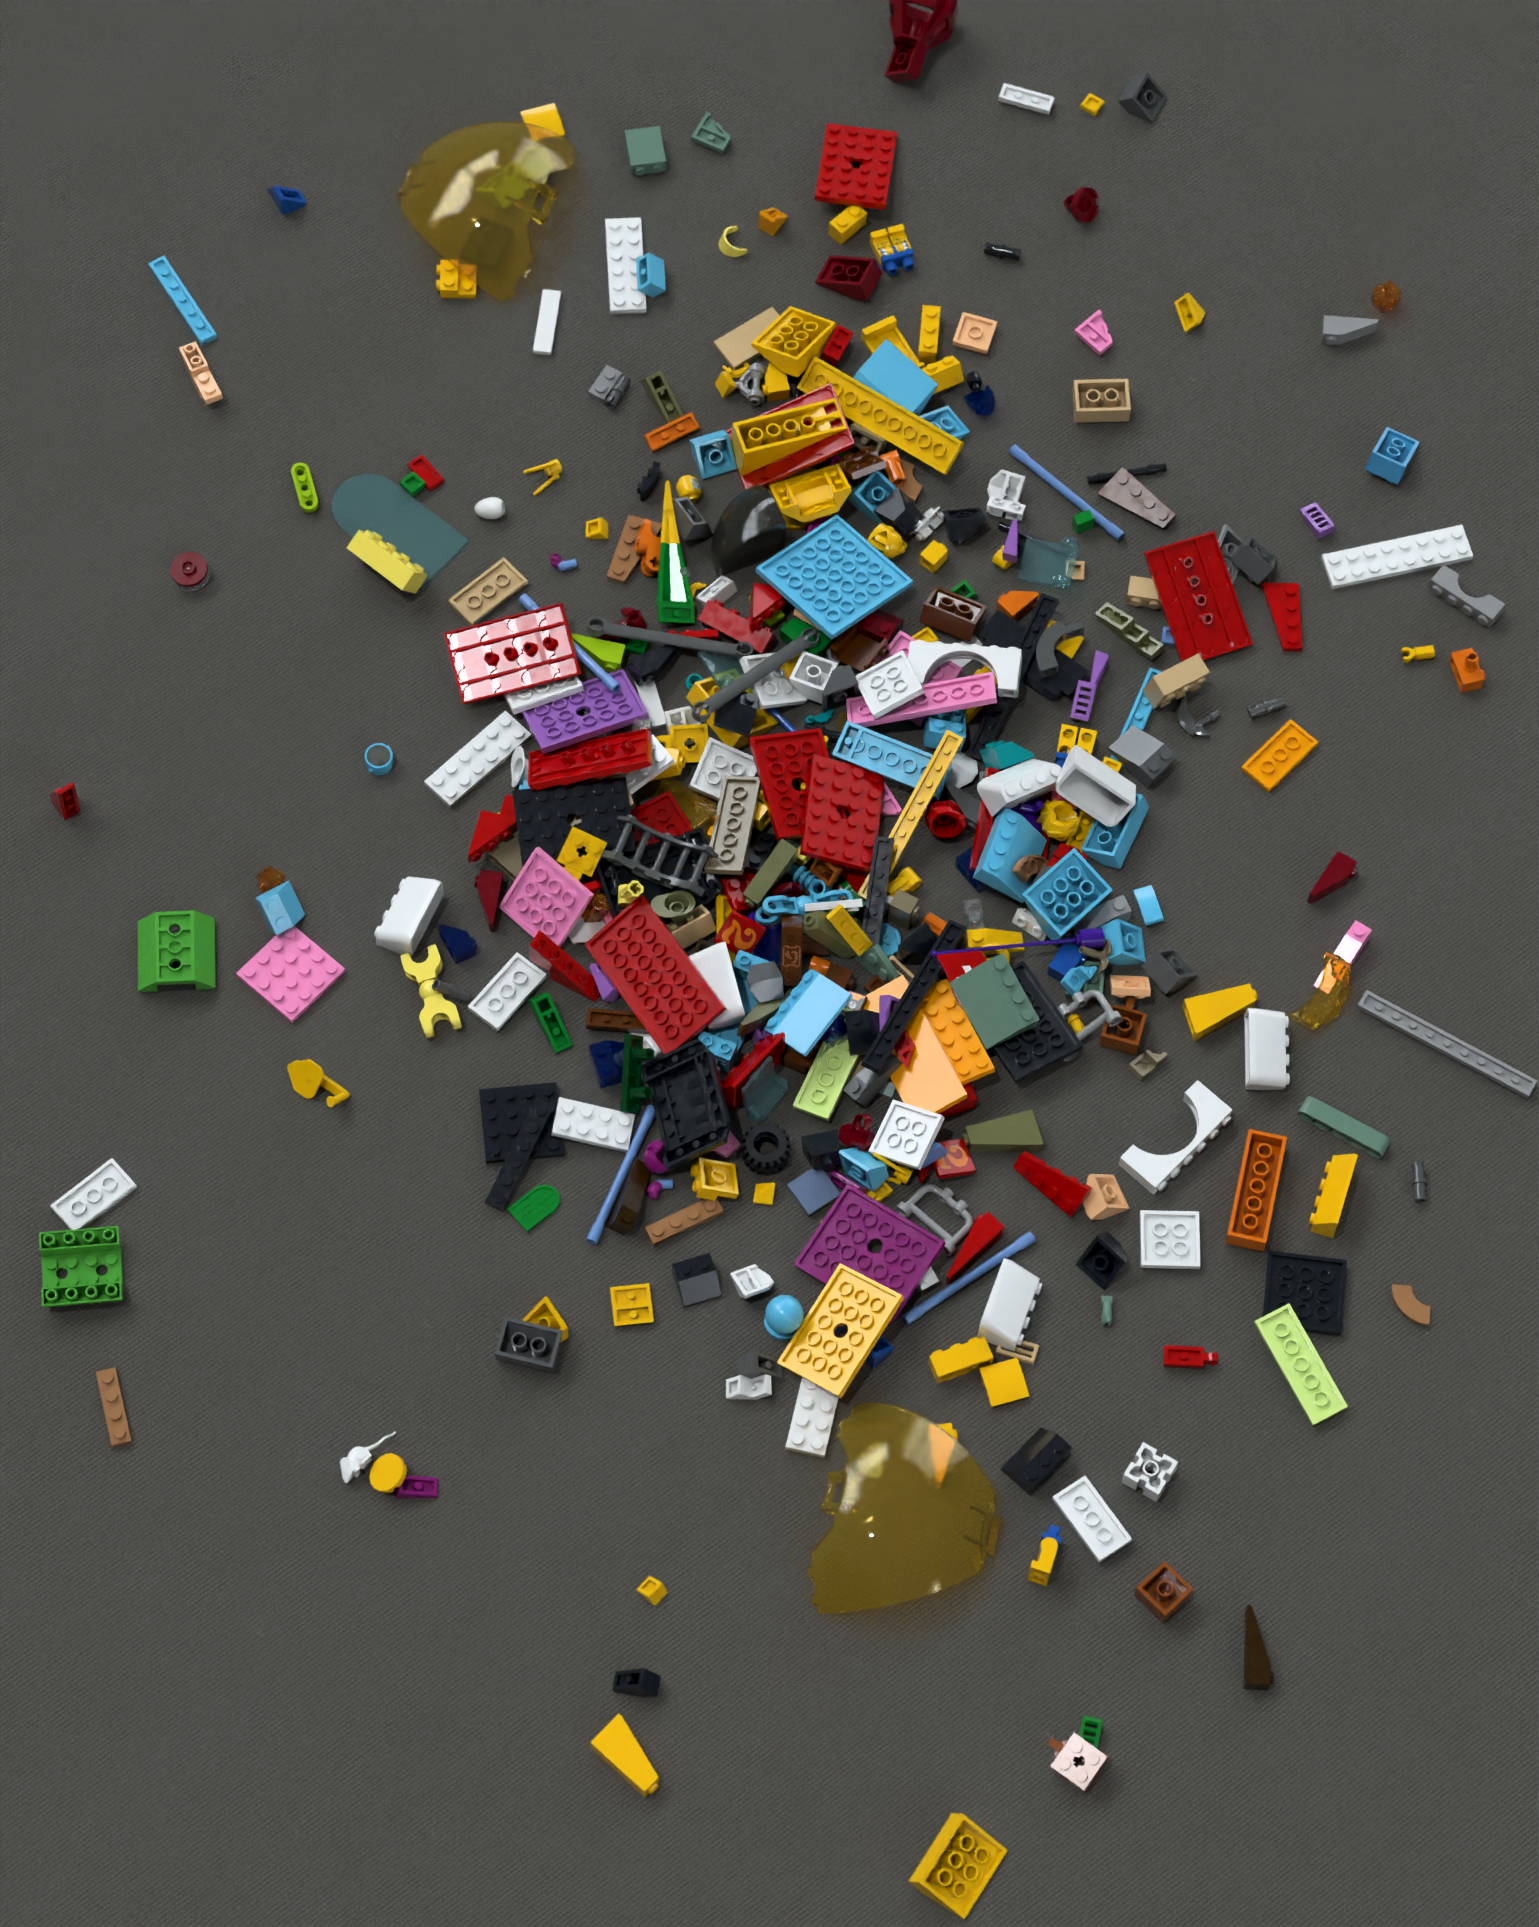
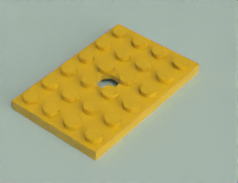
M840 1263L777 1363L781 1367L842 1398L901 1305L904 1297ZM847 1325V1334L842 1338H837L834 1333L835 1329L838 1326Z

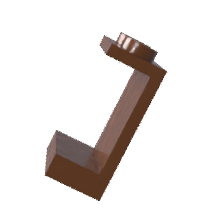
M857 624L841 633L830 647L833 659L846 666L850 664L852 669L860 673L880 663L883 658L887 657L890 650L887 639L884 638L881 643H878L859 633Z

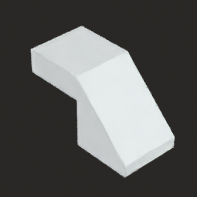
M764 1374L752 1379L739 1375L726 1380V1399L757 1400L771 1395L770 1375Z

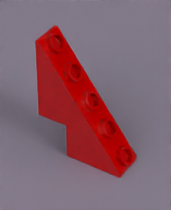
M753 584L750 595V631L755 627L758 628L764 620L770 619L777 610H782L785 604L789 602L770 585Z
M505 794L500 814L481 810L468 852V863L479 860L482 854L493 850L499 842L507 840L517 830L513 796Z
M539 930L529 945L530 961L549 970L551 980L595 1002L600 992L594 977Z

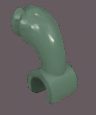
M1101 1296V1307H1103L1101 1324L1105 1326V1323H1108V1326H1110L1113 1319L1111 1310L1112 1296Z

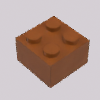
M1164 1561L1136 1587L1134 1595L1164 1623L1192 1596L1193 1588Z

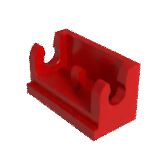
M838 324L822 352L821 360L825 361L827 359L831 362V366L836 367L854 333Z

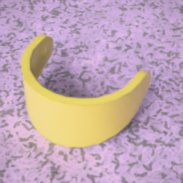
M737 226L726 228L719 240V249L723 254L730 257L742 256L748 252L745 248L739 249L732 246L726 239L727 234L738 230Z

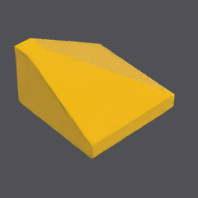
M775 1183L756 1184L753 1203L772 1206Z

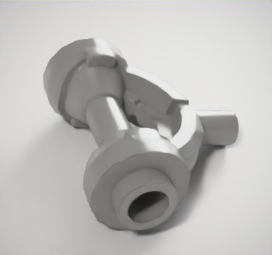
M761 363L750 365L748 371L740 377V381L734 382L737 386L736 389H740L742 395L746 397V401L753 406H758L764 402V393L760 390V380L766 374V367ZM750 380H753V386L750 390L748 383Z

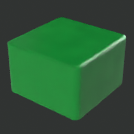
M1090 510L1073 515L1072 526L1076 534L1093 529L1095 518Z

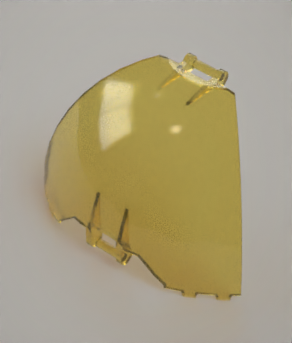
M494 121L461 128L445 135L425 148L417 164H409L404 182L396 193L399 198H402L399 207L411 224L438 252L481 288L503 302L506 297L512 298L516 292L514 289L515 284L520 277L526 278L530 271L528 265L534 256L527 225L530 218L532 217L538 224H546L548 220L547 215L552 203L557 199L558 192L545 184L548 175L559 170L571 169V163L574 164L576 161V157L572 155V152L575 151V146L569 140L553 131L523 122ZM538 192L547 198L541 212L533 207Z
M864 1402L861 1405H856L851 1409L852 1414L849 1418L843 1419L838 1425L841 1429L836 1438L840 1440L848 1456L844 1471L828 1472L827 1479L829 1481L824 1503L821 1504L820 1508L821 1512L834 1514V1523L814 1550H811L812 1565L807 1566L808 1577L813 1579L815 1593L811 1595L812 1604L818 1607L819 1614L859 1611L897 1604L940 1591L981 1572L985 1557H996L997 1551L995 1547L999 1527L1002 1526L1003 1522L1001 1517L993 1514L996 1493L990 1481L968 1451L949 1433L923 1416L899 1406L877 1402ZM836 1482H845L841 1502L832 1503ZM989 1524H990V1525H992V1527H991V1532H990V1536H989L988 1546H986V1545H985V1541H986L988 1526H989Z

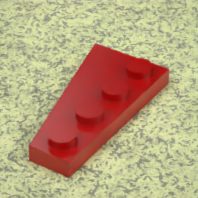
M1262 583L1261 587L1265 593L1266 602L1270 608L1271 617L1275 623L1282 650L1285 652H1301L1302 634L1299 583Z
M1026 1151L1020 1155L1013 1166L1018 1173L1070 1217L1076 1214L1092 1189L1087 1184L1079 1183L1078 1179L1062 1174L1061 1170L1046 1165V1162Z

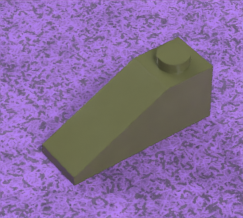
M662 371L640 380L649 399L666 424L684 416Z

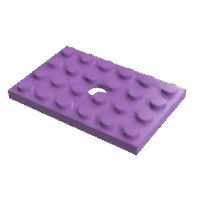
M624 669L609 673L621 685L616 693H612L597 677L582 682L584 688L582 692L521 712L543 754L649 718L646 708ZM581 709L590 712L585 716L578 715V711Z

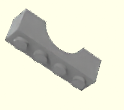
M1443 564L1431 579L1429 589L1433 594L1447 600L1450 605H1455L1461 609L1464 614L1475 618L1481 625L1491 628L1502 614L1505 604L1490 594L1480 598L1466 595L1458 585L1459 574Z

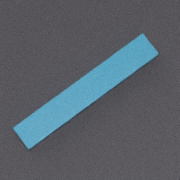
M165 256L148 263L149 268L201 346L216 339V332Z
M1149 668L1121 735L1132 725L1142 731L1144 730L1153 707L1142 690L1151 678L1161 673V671ZM1111 755V759L1120 762L1114 755Z

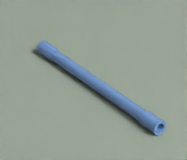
M1014 444L1010 448L1009 454L1025 464L1081 511L1090 510L1095 518V522L1117 541L1123 538L1125 535L1124 531L1108 521L1030 458L1020 447Z
M522 594L519 597L518 602L528 611L539 609L537 604L527 594ZM574 642L577 657L612 693H616L621 685Z
M647 1105L637 1132L598 1217L586 1238V1241L590 1244L597 1245L631 1164L656 1116L654 1106Z
M1030 1231L1015 1240L1013 1244L928 1300L904 1313L902 1319L907 1325L922 1317L924 1313L1002 1263L1004 1258L1008 1259L1018 1251L1036 1241L1034 1235Z

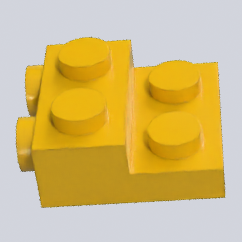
M440 260V265H437V276H440V280H436V291H440V298H476L477 265L459 264V260Z
M698 1158L695 1165H692L690 1174L695 1178L692 1191L696 1192L697 1198L714 1201L717 1196L737 1198L739 1191L735 1164Z

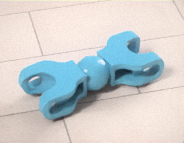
M845 889L813 895L812 898L804 895L797 898L784 895L770 896L763 901L762 907L757 909L754 916L756 922L763 926L776 925L781 923L782 915H802V919H804V914L809 913V911H805L804 904L841 901L838 899L839 896H844L847 900H853V896L850 891ZM765 913L767 916L770 917L768 919L761 918L760 914Z

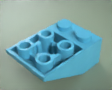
M965 709L926 716L924 747L937 749L946 730L963 737L965 741ZM964 741L962 742V744H961V746H960V748H959V750H958V753L961 752V749H962V747H963Z

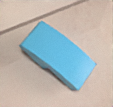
M1152 885L1133 890L1145 925L1164 921Z

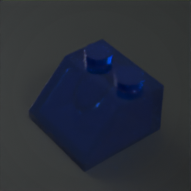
M606 1040L589 1045V1056L600 1089L622 1083L624 1042Z

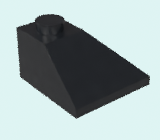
M899 487L873 510L885 525L893 527L901 536L906 535L922 516L921 512Z
M980 507L943 511L947 537L952 543H962L963 540H968L985 521V516Z
M743 691L714 711L713 726L749 737L758 710V696Z
M926 922L898 946L897 960L903 965H922L935 944L937 938Z
M865 1009L846 1011L845 1021L850 1056L867 1054L880 1033L879 1013Z
M1105 1231L1094 1238L1076 1262V1265L1105 1290L1127 1260L1121 1244L1110 1233Z

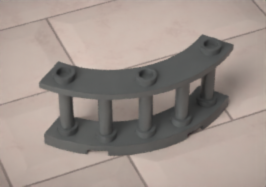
M627 815V817L618 816L617 819L625 824L616 848L612 851L604 850L602 858L620 868L624 865L631 869L630 873L670 889L676 886L683 888L682 891L692 895H703L705 889L700 887L698 882L708 857L718 858L719 856L713 851L711 846L706 844L699 846L675 839V836L670 833H660L638 822V819L632 815ZM633 828L643 833L633 859H628L623 856L624 853L622 851ZM652 837L663 843L653 867L649 869L641 865L640 860L649 838ZM671 845L683 851L674 873L668 876L662 874L660 868ZM690 852L699 854L700 857L691 879H688V881L682 880L680 876Z

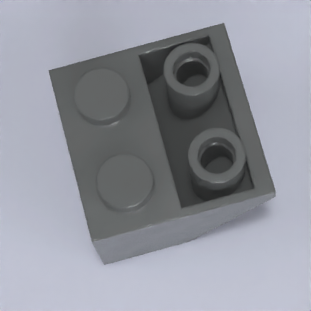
M688 497L673 500L677 531L684 541L713 535L709 525Z

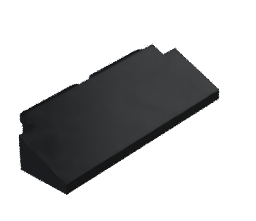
M997 610L979 633L980 636L986 639L981 646L1017 647L1025 627L1002 611ZM1056 648L1054 655L1058 663L1059 672L1041 678L1037 668L1035 653L1023 681L1049 699L1060 696L1062 691L1074 696L1078 681H1083L1090 670Z

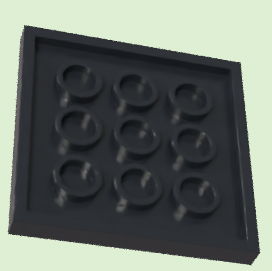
M556 1082L479 1089L486 1164L505 1162L536 1098L554 1106L528 1160L564 1157L562 1138L551 1135L558 1103Z
M1269 1250L1262 1317L1289 1303L1305 1332L1340 1336L1347 1260Z

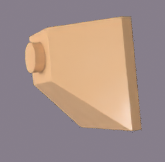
M1088 1175L1086 1184L1091 1186L1092 1189L1083 1201V1205L1090 1220H1103L1129 1209L1128 1203L1114 1175Z

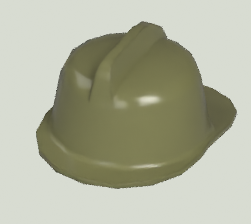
M675 891L656 896L651 901V907L660 917L669 918L672 921H681L694 909L696 902L692 894L686 891Z

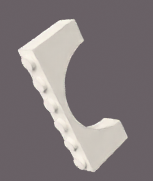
M923 640L910 641L908 661L921 685L927 684L931 674L942 664L955 659H971L984 664L994 673L998 682L1000 697L1018 698L1023 658L1022 649L1016 647L1000 648L995 645L985 647L978 644H944L940 641L934 643Z
M1198 1080L1185 1092L1183 1101L1193 1112L1197 1125L1196 1136L1186 1148L1174 1154L1155 1155L1132 1145L1120 1157L1119 1166L1153 1195L1158 1190L1161 1192L1168 1184L1167 1181L1171 1177L1174 1179L1181 1171L1180 1168L1183 1165L1187 1166L1192 1161L1193 1155L1204 1149L1206 1141L1209 1138L1211 1140L1214 1139L1219 1133L1218 1129L1222 1125L1224 1127L1227 1126L1232 1119V1109Z

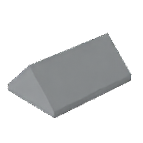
M1226 524L1222 528L1218 544L1233 584L1239 570L1234 567L1231 558L1243 540Z

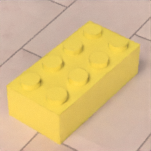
M358 530L347 546V549L401 590L416 594L428 576L423 572L424 568L417 563H411L409 561L410 557L402 552L400 554L395 551L397 548L389 542L385 543L382 541L383 537L378 533H372L369 530Z

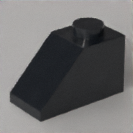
M645 1668L616 1671L612 1691L639 1697L657 1696L661 1676Z

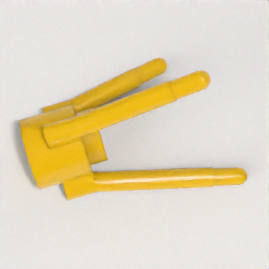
M558 459L523 471L524 474L544 469L547 476H552L533 493L534 496L551 482L560 478L559 473L562 472V466Z
M875 1152L872 1153L874 1157L896 1170L893 1174L896 1178L888 1177L886 1181L894 1182L899 1186L901 1182L904 1184L908 1182L913 1172L911 1169L900 1163H897V1166Z

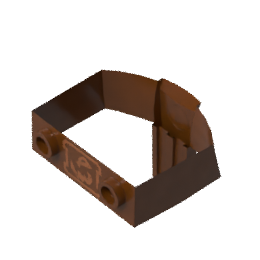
M782 915L780 973L783 976V985L797 986L800 983L802 955H829L828 948L802 933V915Z

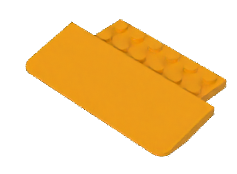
M904 975L867 994L868 1000L863 1010L879 1013L880 995H891L901 999L909 986ZM945 979L933 984L906 1028L916 1046L910 1064L906 1068L902 1063L890 1076V1079L903 1103L939 1114L967 1098V1093L962 1085L995 1072V1067L964 1010L956 1001L948 980ZM893 1049L892 1054L901 1061L896 1050Z

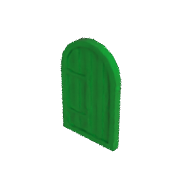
M539 1185L507 1208V1211L528 1232L558 1208L560 1196L554 1187Z

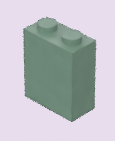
M660 126L624 130L631 176L665 172L666 158Z

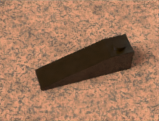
M634 1158L606 1225V1227L621 1235L630 1232L634 1226L651 1172L647 1169L644 1162L637 1158Z
M1247 1605L1245 1610L1243 1689L1268 1691L1270 1684L1274 1682V1672H1270V1662L1252 1605Z

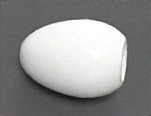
M489 497L479 501L475 505L474 510L482 518L497 519L504 515L505 504L500 498Z

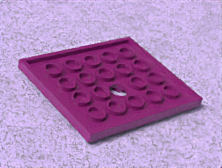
M847 1184L793 1265L826 1285L841 1263L901 1294L904 1300L889 1322L892 1325L946 1243ZM880 1240L883 1244L881 1251L878 1253L869 1252L868 1244L871 1241Z

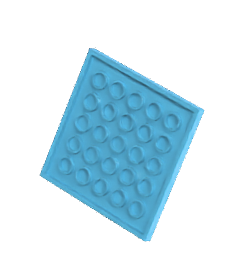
M837 514L756 567V573L831 640L913 585L911 578Z

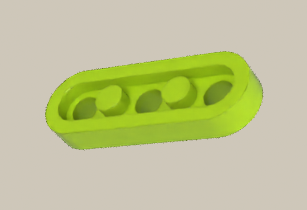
M301 462L296 463L291 468V475L298 501L304 512L312 513L318 508V498L308 465Z

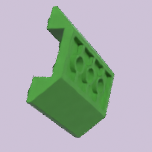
M194 910L154 912L138 921V992H158V985L194 983L196 990L216 989L214 917ZM172 927H179L180 931L172 934L170 929ZM172 962H179L181 964L176 969L170 967Z
M119 1226L39 1232L43 1288H41L42 1308L122 1301L123 1273ZM104 1267L108 1271L105 1275H98L97 1270ZM60 1271L68 1273L64 1279L58 1278L57 1274Z

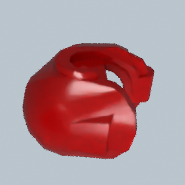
M952 800L932 803L924 816L928 829L940 838L956 837L967 826L965 816L961 815L959 805Z

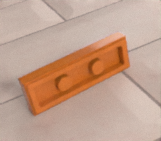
M690 412L645 434L643 437L651 452H654L699 430L700 426L693 413Z

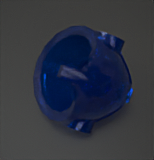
M989 385L985 386L986 390H980L978 393L972 392L964 396V401L976 414L989 416L994 412L995 396Z
M840 1013L820 1040L832 1045L834 1041L846 1036L845 1015Z

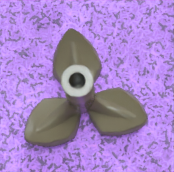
M1106 939L1103 951L1081 946L1079 953L1087 955L1092 962H1101L1099 971L1102 972L1109 963L1107 956L1111 954V944L1109 939Z

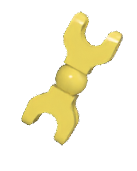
M436 944L427 947L428 958L422 963L412 961L409 953L400 955L407 978L417 982L420 986L419 995L424 1000L425 1005L420 1012L419 1019L427 1039L435 1036L434 1025L439 1020L450 1021L455 1030L462 1028L456 1005L445 1000L443 993L432 989L433 981L438 978L443 968Z

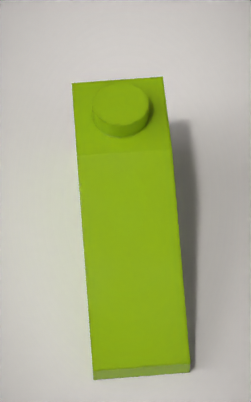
M571 633L573 641L602 669L608 672L622 669L626 655V645Z

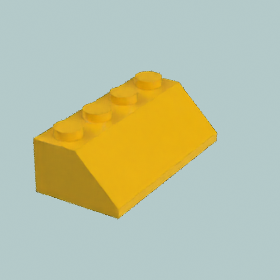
M1357 1154L1333 1155L1331 1162L1327 1161L1324 1170L1327 1173L1326 1179L1322 1178L1319 1190H1322L1321 1196L1317 1195L1314 1207H1317L1316 1214L1312 1213L1309 1224L1312 1225L1310 1232L1333 1238L1358 1157Z

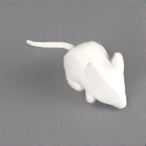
M396 1431L384 1436L371 1446L365 1448L361 1446L354 1447L349 1452L347 1458L343 1457L340 1460V1468L344 1482L348 1483L353 1478V1475L357 1478L361 1473L360 1470H364L372 1461V1455L369 1451L392 1437Z

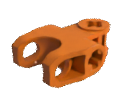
M644 519L635 539L634 552L642 554L640 566L642 573L647 577H653L658 573L661 537H657L652 533L651 521Z

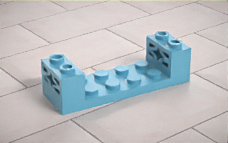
M846 721L832 753L834 760L859 766L915 789L933 756L930 753L850 721ZM952 763L931 799L934 802L939 801L943 793L944 784L948 781L953 769Z
M739 950L732 968L746 1017L758 1003L748 987V968L750 965L770 961ZM740 1023L711 1031L707 1027L706 1031H701L698 1037L711 1050L714 1057L718 1059L717 1066L720 1067V1070L728 1073L747 1034L741 1037L737 1036Z

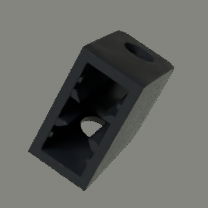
M837 1129L801 1136L803 1154L813 1169H824L825 1172H832L835 1166L841 1164L838 1153L840 1150Z

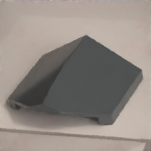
M775 961L749 966L747 983L750 992L758 1003L784 998L783 976Z

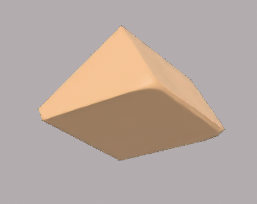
M1066 560V579L1084 580L1085 561Z

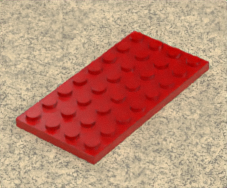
M643 895L636 898L585 943L587 949L663 1054L690 1042L727 1009Z

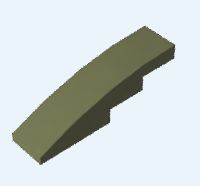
M1108 602L1095 613V616L1113 633L1153 661L1165 649L1164 644L1152 638L1148 630L1135 623L1133 617Z
M791 986L784 994L783 999L769 1001L768 1003H757L740 1023L737 1036L741 1037L766 1025L796 986Z

